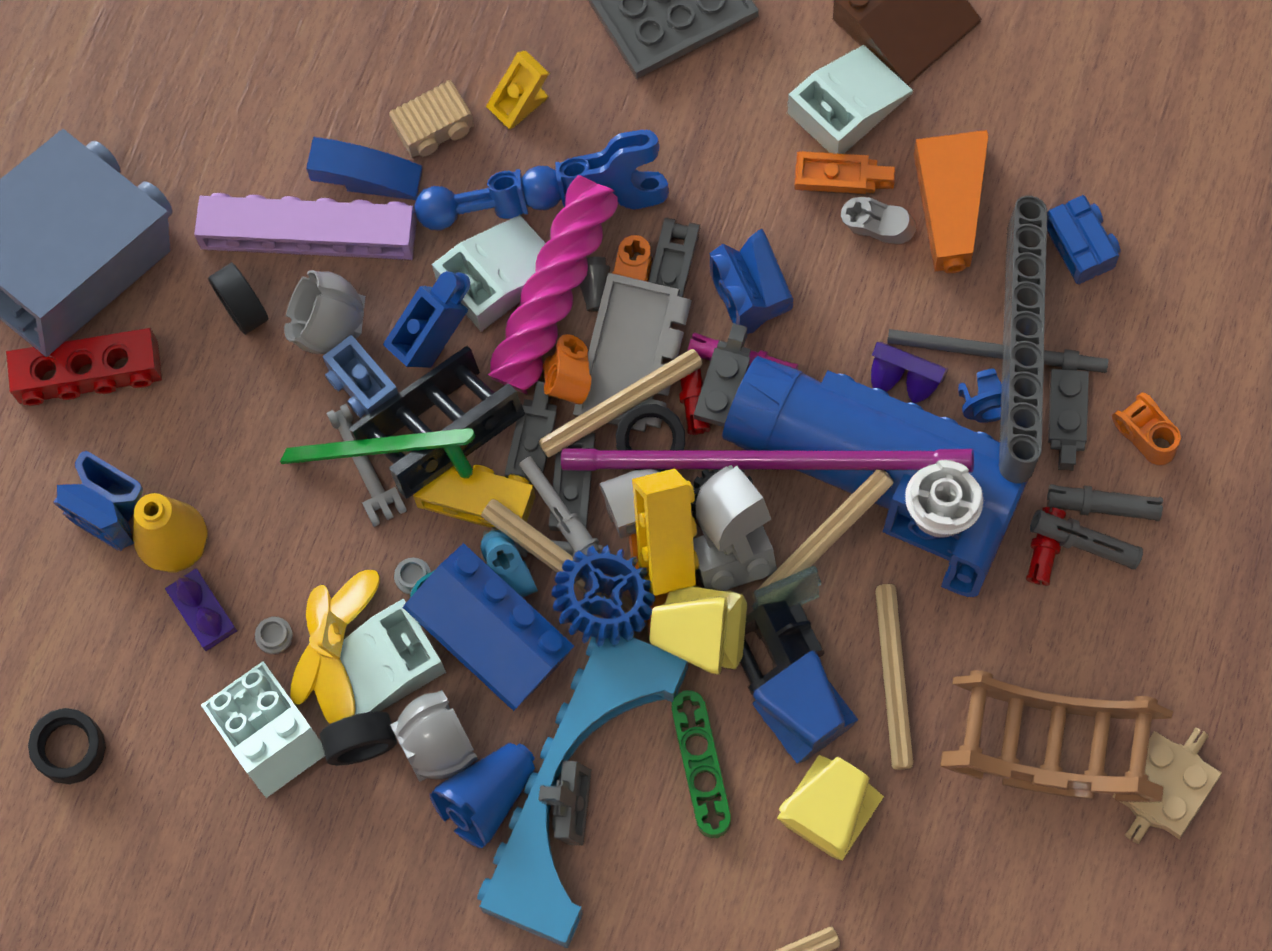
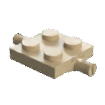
M1194 728V731L1183 746L1182 744L1173 743L1154 731L1149 739L1145 774L1149 776V781L1164 787L1162 802H1121L1129 807L1137 817L1125 833L1129 840H1131L1137 829L1140 828L1133 838V842L1139 844L1150 826L1164 829L1178 839L1182 837L1222 772L1204 762L1197 754L1209 738L1207 733L1203 731L1197 742L1194 743L1201 732V729Z

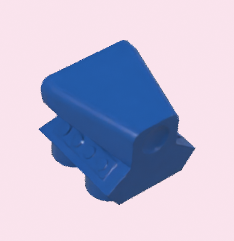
M763 229L751 235L740 251L722 244L710 253V274L720 298L724 301L732 324L747 327L746 333L750 334L756 331L765 321L784 314L793 308V297Z
M88 451L81 452L75 461V467L82 484L57 485V497L53 503L64 511L62 514L76 526L114 549L122 551L125 547L134 544L128 522L134 515L136 503L142 498L143 487L137 480Z
M815 651L805 654L753 693L755 701L752 705L797 764L808 760L847 732L858 721V718L829 682L822 662Z

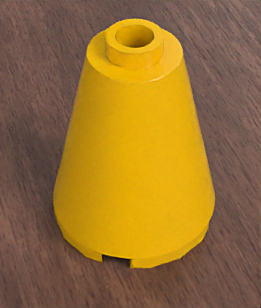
M157 493L147 494L139 499L134 508L133 540L138 556L148 567L154 570L168 571V573H177L191 567L201 558L206 538L208 537V530L203 517L194 507Z

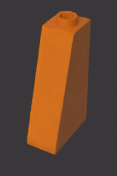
M987 130L916 139L914 160L934 272L957 273L971 265L988 143Z

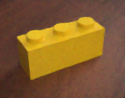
M473 465V474L466 479L460 477L453 466L413 494L418 508L488 528L495 526L485 520L481 514L492 499L497 500L527 522L536 496L533 485L529 484L530 482L527 479L518 475H509L508 478L495 475L492 469L482 465Z
M676 469L632 479L639 568L647 567L648 573L643 579L651 580L649 591L656 596L695 586V570L699 569V559L693 546V537L697 535V527L691 515V503L695 501L691 482L686 481Z

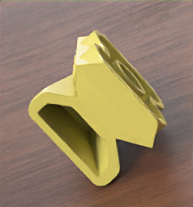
M696 585L671 591L665 604L653 608L650 643L709 673L720 674L722 667L736 669L743 657L747 602L743 594L733 591L705 589Z
M818 755L795 792L780 806L779 810L781 813L777 818L788 829L831 857L843 860L884 796L869 784L870 778L865 773L842 758L836 757L834 760H830Z

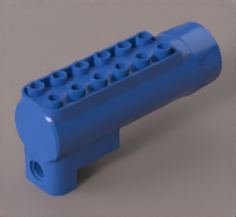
M760 356L755 357L741 381L722 433V439L747 451H936L938 449H973L974 471L968 473L975 478L981 487L983 508L977 521L968 529L949 537H935L925 533L917 526L908 511L905 494L909 481L919 470H885L891 476L894 483L874 503L889 510L882 532L949 560V567L941 587L966 597H976L979 594L1028 481L1013 483L1002 476L999 469L1000 442L994 440L987 433L974 432L960 426L951 418L936 416L924 411L921 406L915 403H905L893 398L882 389L869 388L857 383L846 374H836L827 370L823 381L820 382L800 370ZM876 470L797 471L853 494Z

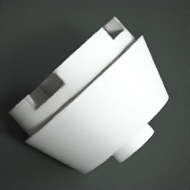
M940 460L937 461V464L922 468L911 478L906 488V505L915 523L922 531L935 537H949L968 529L977 521L983 508V494L975 478L968 473L969 469L954 461Z

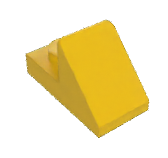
M526 50L517 52L486 107L508 129L514 128L547 99L548 95L541 87L550 73Z

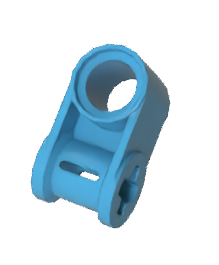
M500 530L487 533L480 544L481 553L486 564L522 598L537 592L538 589L525 561L522 560L514 541ZM498 551H504L501 555H497Z

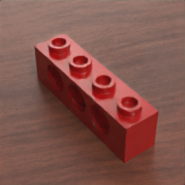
M151 328L65 341L48 357H45L34 347L6 351L10 393L19 404L27 406L40 405L44 400L53 398L72 400L78 398L80 394L89 392L108 394L114 392L116 388L126 386L145 388L150 386L152 382L162 381L158 340ZM128 359L125 366L113 368L118 360ZM92 364L91 369L87 373L78 374L82 366ZM56 370L55 375L51 379L42 380L46 372Z

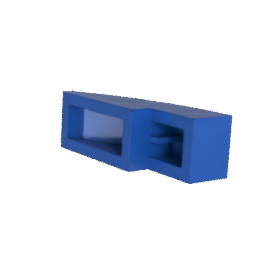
M313 137L306 170L310 181L345 185L348 192L416 200L423 167L407 159L376 149L338 140Z

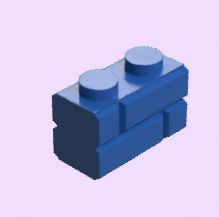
M1081 195L1068 201L1067 204H1061L1047 212V233L1076 284H1081L1094 278L1096 275L1099 276L1112 270L1117 264L1121 251L1116 237L1112 233L1107 235L1102 226L1103 216L1099 207L1095 203L1090 205L1085 195Z

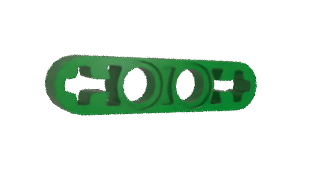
M685 690L674 697L672 716L696 824L704 836L719 838L729 830L731 815L709 717L703 697L695 691ZM690 700L692 706H699V709L694 710L696 726L704 723L705 727L689 728L686 713L678 712L679 709L683 708L684 701ZM681 727L689 728L684 732L681 731ZM693 736H701L708 743L707 750L701 755H692L686 749L687 741ZM703 772L712 774L716 779L715 788L709 792H701L696 789L694 780L698 774ZM720 796L721 801H714V808L717 816L723 815L725 819L719 821V828L712 829L710 823L704 824L702 821L708 818L707 804L704 803L698 806L697 801H710Z

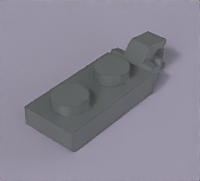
M733 323L728 341L719 340L717 348L714 349L695 408L694 419L724 427L736 392L750 365L751 349L744 347L748 335L746 333L747 327Z
M1052 369L1050 373L1048 443H1050V449L1059 450L1058 470L1073 471L1074 465H1076V451L1085 450L1087 442L1089 371Z
M537 381L533 400L525 399L522 405L525 415L516 422L505 469L506 478L509 475H518L531 483L519 466L522 460L530 456L544 474L548 457L541 449L539 441L554 431L557 419V405L550 404L551 396L545 394L544 382Z

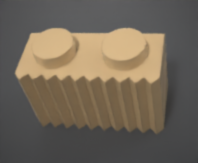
M451 80L389 112L392 126L411 158L418 155L424 157L434 153L438 149L439 144L450 138L452 140L463 138L468 134L470 128L474 126L471 112Z

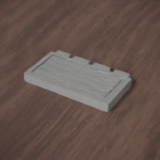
M608 273L588 351L589 373L592 378L591 387L584 403L581 405L575 404L573 415L580 416L665 365L662 364L663 358L668 360L677 358L684 332L671 329V325L674 323L686 326L692 300L679 297L680 290L677 288ZM671 385L657 394L668 396ZM653 395L635 407L642 404H658L666 407V403L654 400ZM628 411L607 424L619 426L620 420ZM644 417L638 420L631 429L645 432L646 426L660 428L662 419Z

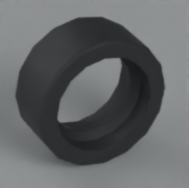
M233 263L226 265L208 277L219 300L245 335L269 320L267 312L257 295Z
M642 404L629 410L620 420L616 431L617 450H632L629 444L631 428L638 420L644 417H657L666 422L672 431L673 437L670 450H684L686 444L685 429L680 418L667 407L658 404ZM654 469V470H657V471H659V472H662V471H664V470H666V469Z
M68 708L50 711L40 718L31 730L28 741L29 756L37 770L54 782L63 784L81 782L93 775L103 762L106 749L104 734L96 722L81 711ZM68 724L80 727L88 736L89 741L88 752L82 761L69 768L56 767L50 763L46 757L45 746L52 732Z
M382 711L360 713L343 718L325 727L319 735L328 764L341 766L360 763L393 749L397 744V740L390 726L392 723L389 714Z

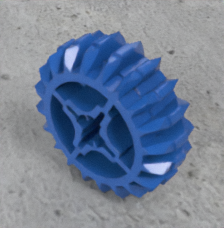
M592 545L588 548L587 556L578 550L573 556V561L565 560L562 565L563 571L557 572L554 581L557 585L553 586L551 594L552 597L557 599L553 603L554 611L562 612L559 617L560 624L571 623L569 628L570 636L578 631L583 633V644L588 642L590 637L596 638L598 647L603 646L605 638H608L613 646L618 645L620 636L629 641L633 638L634 631L641 632L645 626L644 620H649L652 610L650 606L654 604L655 595L649 593L651 580L643 579L648 573L647 567L636 569L635 566L638 561L636 556L628 561L623 558L625 553L623 548L616 555L610 554L611 550L608 545L603 547L602 553H598ZM582 578L585 582L584 589L587 593L578 602L574 593V584ZM628 590L632 598V609L625 614L620 598ZM597 593H602V596L603 594H607L608 596H610V598L605 599V595L603 598H601L597 595ZM593 614L602 616L603 618L593 616Z

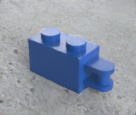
M446 271L439 276L433 287L420 286L384 341L383 346L406 367L431 368L468 312V309L461 301L470 288L469 277L465 273Z

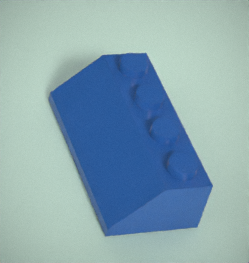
M464 543L435 569L402 607L513 711L560 666L574 648V645Z

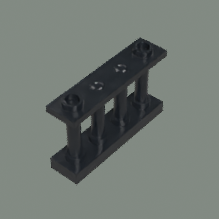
M465 346L349 427V430L354 440L390 437L404 426L414 434L433 432L418 416L436 405L452 421L450 425L441 431L471 428L474 431V439L470 443L460 446L467 457L522 418L525 412L517 391L509 383L494 392L477 376L480 371L472 350ZM464 384L482 400L481 403L467 413H464L448 397L449 394ZM444 448L415 450L407 455L403 452L384 454L393 463L389 470L398 491L406 499L454 466Z

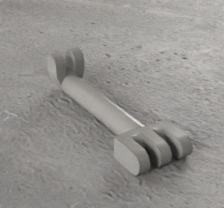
M347 404L339 406L341 409L334 412L331 410L326 414L333 428L339 430L343 440L353 441L354 439L349 430V427L352 426L353 416ZM368 456L352 457L372 497L362 502L373 527L380 524V519L374 512L380 508L387 521L394 518L388 506L395 502V507L400 514L406 512L407 509L396 487L387 491L384 490Z

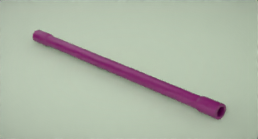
M563 448L561 452V468L563 471H595L598 469H723L730 465L733 468L738 466L740 469L921 470L929 465L937 464V461L940 460L954 461L969 469L968 472L974 471L973 449H938L936 451H720Z

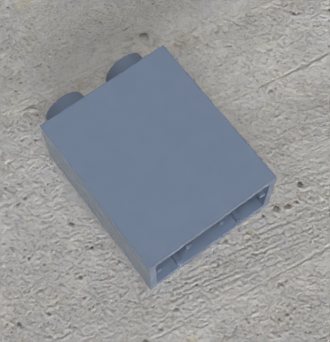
M64 129L60 130L0 179V320L45 357H48L170 252L168 218L172 215V207L166 196L149 182H142L138 187L120 174L121 170L116 158L104 145L97 141H91L85 146Z

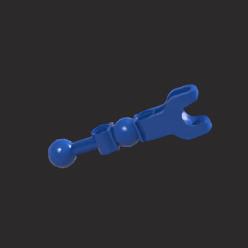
M637 130L617 134L609 141L606 148L600 152L573 157L562 163L555 162L556 170L549 166H536L527 170L523 176L520 169L515 172L501 171L489 178L488 188L455 195L451 190L443 186H431L422 190L414 205L416 218L422 226L430 230L442 231L451 227L459 214L494 208L499 218L512 219L523 213L524 215L529 214L528 206L535 210L546 211L556 207L562 199L563 207H565L567 190L578 175L615 190L612 193L618 197V204L633 210L664 202L669 195V186L663 174L657 171L640 172L636 170L637 167L654 161L658 156L660 146L658 137L651 130Z

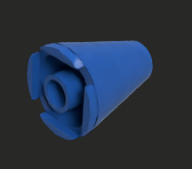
M508 743L437 785L430 793L432 805L445 822L451 818L458 826L454 831L458 836L477 848H483L487 843L491 842L527 784L530 775L535 771L533 764L535 758L524 745L518 744L516 746L515 744Z

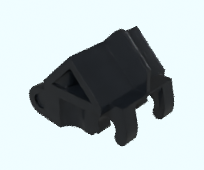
M786 601L762 604L746 616L745 635L755 632L759 640L762 639L772 660L773 667L770 672L763 676L744 637L743 657L740 664L750 682L748 689L751 695H753L756 689L808 652L815 651L819 657L825 654L811 627V622L807 619V615L800 603L791 607L788 606Z

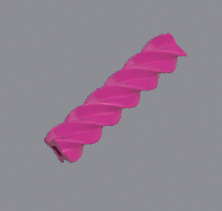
M578 175L570 184L566 194L565 207L553 220L551 240L538 253L535 267L536 273L523 286L520 298L521 306L511 314L505 328V340L496 347L492 354L490 373L487 374L492 380L504 385L509 383L515 390L528 395L527 389L533 386L541 377L543 370L542 355L554 347L558 338L557 322L568 315L573 305L572 289L581 284L587 275L588 262L586 256L592 254L600 246L603 239L601 223L612 217L617 209L618 197L612 193L615 190L595 183L581 175Z

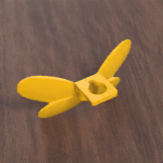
M364 570L354 575L332 599L328 589L324 585H319L312 590L307 601L306 621L310 634V643L295 668L290 696L291 700L298 705L302 704L314 690L323 715L329 724L355 715V700L352 686L340 656L346 625L366 607L379 587L380 577L375 570Z

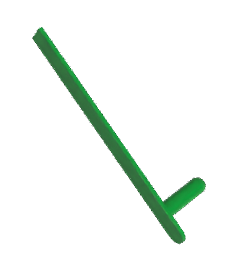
M471 428L289 447L286 448L280 463L291 464L444 448L459 476L466 479L473 474V468L460 446L470 443L474 439L475 433Z

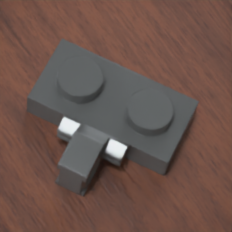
M563 761L562 772L557 778L556 786L540 785L539 801L545 805L554 806L552 822L555 832L554 838L569 845L583 846L592 769L577 761Z

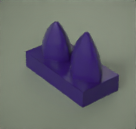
M877 342L872 356H874L871 368L872 388H879L888 392L900 380L905 369L909 370L906 385L912 403H918L928 398L936 390L939 383L944 381L948 368L883 342Z
M197 568L185 576L179 577L177 581L165 588L205 651H208L237 632V629Z

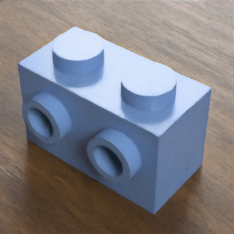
M352 334L323 356L329 371L325 374V377L336 391L339 392L341 389H344L351 397L347 402L360 418L368 415L399 393L395 384Z

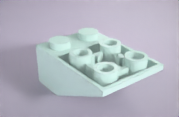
M862 45L813 72L789 93L788 114L829 153L844 154L913 93V90L867 47Z
M519 215L460 242L435 261L432 267L436 281L446 271L465 273L469 277L470 288L461 303L468 309L467 317L482 332L520 302L523 286L536 273V259L541 248L546 243Z
M404 598L368 619L343 640L340 660L352 686L355 700V715L365 712L382 711L446 673L440 658L419 623L402 608L406 603Z
M264 661L201 705L240 764L266 798L325 756L322 742Z

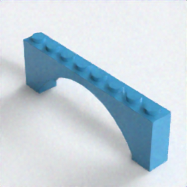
M620 636V641L615 646L611 644L608 638H605L603 646L600 647L596 643V638H591L586 650V655L590 656L584 670L581 668L577 670L571 684V689L575 692L570 703L564 702L560 707L555 721L559 728L554 739L548 737L544 743L540 758L544 759L540 771L539 773L533 771L530 775L524 793L528 794V798L523 808L517 807L509 823V828L513 830L507 844L501 842L493 860V864L497 865L492 879L485 878L477 896V899L481 901L479 907L483 913L567 949L581 920L583 910L581 906L571 902L557 875L549 839V814L551 806L539 801L540 785L556 786L557 778L562 772L563 761H568L577 748L594 731L609 720L644 704L665 699L673 702L689 669L688 662L636 638L627 641Z

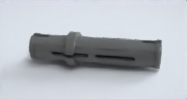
M1050 484L1048 488L1047 500L1049 501H1047V507L1080 511V515L1087 516L1091 512L1155 521L1161 520L1163 505L1160 504H1163L1162 497L1092 490V486L1086 485L1083 488H1072Z
M1037 510L1031 520L1030 532L1059 541L1060 546L1067 549L1073 546L1101 558L1127 566L1132 570H1135L1141 562L1143 556L1142 547L1131 545L1109 535L1083 527L1078 520L1073 518L1064 520L1045 513L1043 510Z

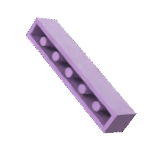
M214 193L211 196H199L194 236L202 250L413 260L417 220L413 206H408L398 201L389 202L386 205L372 204L366 200H354L352 203L336 202L329 198L303 201L292 196H286L281 199H266L260 195H248L246 198L231 197L224 193Z

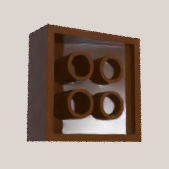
M834 0L833 20L861 46L867 47L907 85L913 82L981 22L980 16L968 0Z

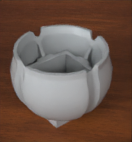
M310 270L307 273L309 278L303 276L291 296L286 316L291 318V322L284 325L285 337L303 351L312 354H326L351 334L355 339L361 335L366 296L358 294L353 285L338 274L329 271L317 272Z
M442 690L423 694L414 699L405 707L398 721L390 725L419 782L427 778L437 780L451 778L478 760L453 708L450 709L449 701Z

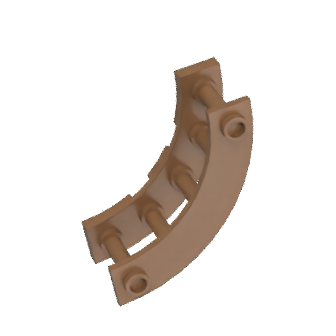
M979 670L971 671L969 676L953 677V685L971 691L964 745L959 746V750L942 752L940 767L977 779H983L984 773L1003 778L1002 785L1046 794L1094 800L1095 793L1116 794L1115 800L1120 802H1162L1164 787L1149 781V776L1145 774L1152 719H1172L1173 715L1172 710L1158 705L1157 699L1148 696H1136L1134 701H1112L1062 696L1011 685L993 679V674ZM986 696L1008 702L1001 756L997 758L982 754L983 750L979 748ZM1023 706L1051 711L1044 764L1040 765V768L1019 764L1020 760L1016 759ZM1067 713L1095 717L1089 769L1084 771V774L1066 773L1060 767ZM1111 718L1136 719L1129 772H1125V777L1108 776V774L1104 773Z

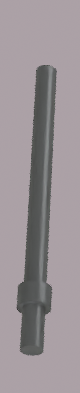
M889 329L888 344L1003 359V344ZM1065 349L1064 353L1044 350V365L1062 367V370L1079 369L1107 373L1108 359L1079 355L1080 351Z

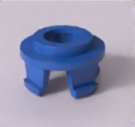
M994 368L977 372L978 395L972 398L966 384H959L958 394L960 397H964L965 404L962 406L965 418L980 423L1001 420L1002 384Z

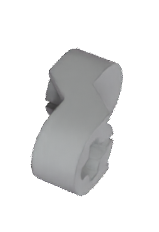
M852 198L844 204L841 210L842 221L853 233L871 236L885 243L903 244L909 241L916 232L915 220L903 207L887 205L873 198Z

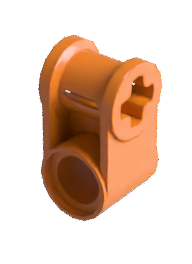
M631 235L621 241L612 274L649 282L652 257L650 245L644 237ZM635 252L641 253V255L637 256L636 260H630Z
M565 334L559 337L554 354L548 356L543 363L545 377L544 392L546 395L581 405L589 394L592 379L589 373L588 348L578 337Z
M1145 392L1139 393L1134 403L1122 412L1117 410L1112 414V420L1120 433L1129 439L1149 462L1156 465H1165L1174 459L1181 440L1180 431ZM1157 438L1165 439L1169 442L1170 447L1160 448L1154 444L1153 440Z

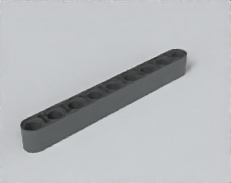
M1023 196L1016 201L1007 226L999 469L1002 476L1013 483H1024L1032 477L1042 451L1047 208L1045 203L1035 196Z

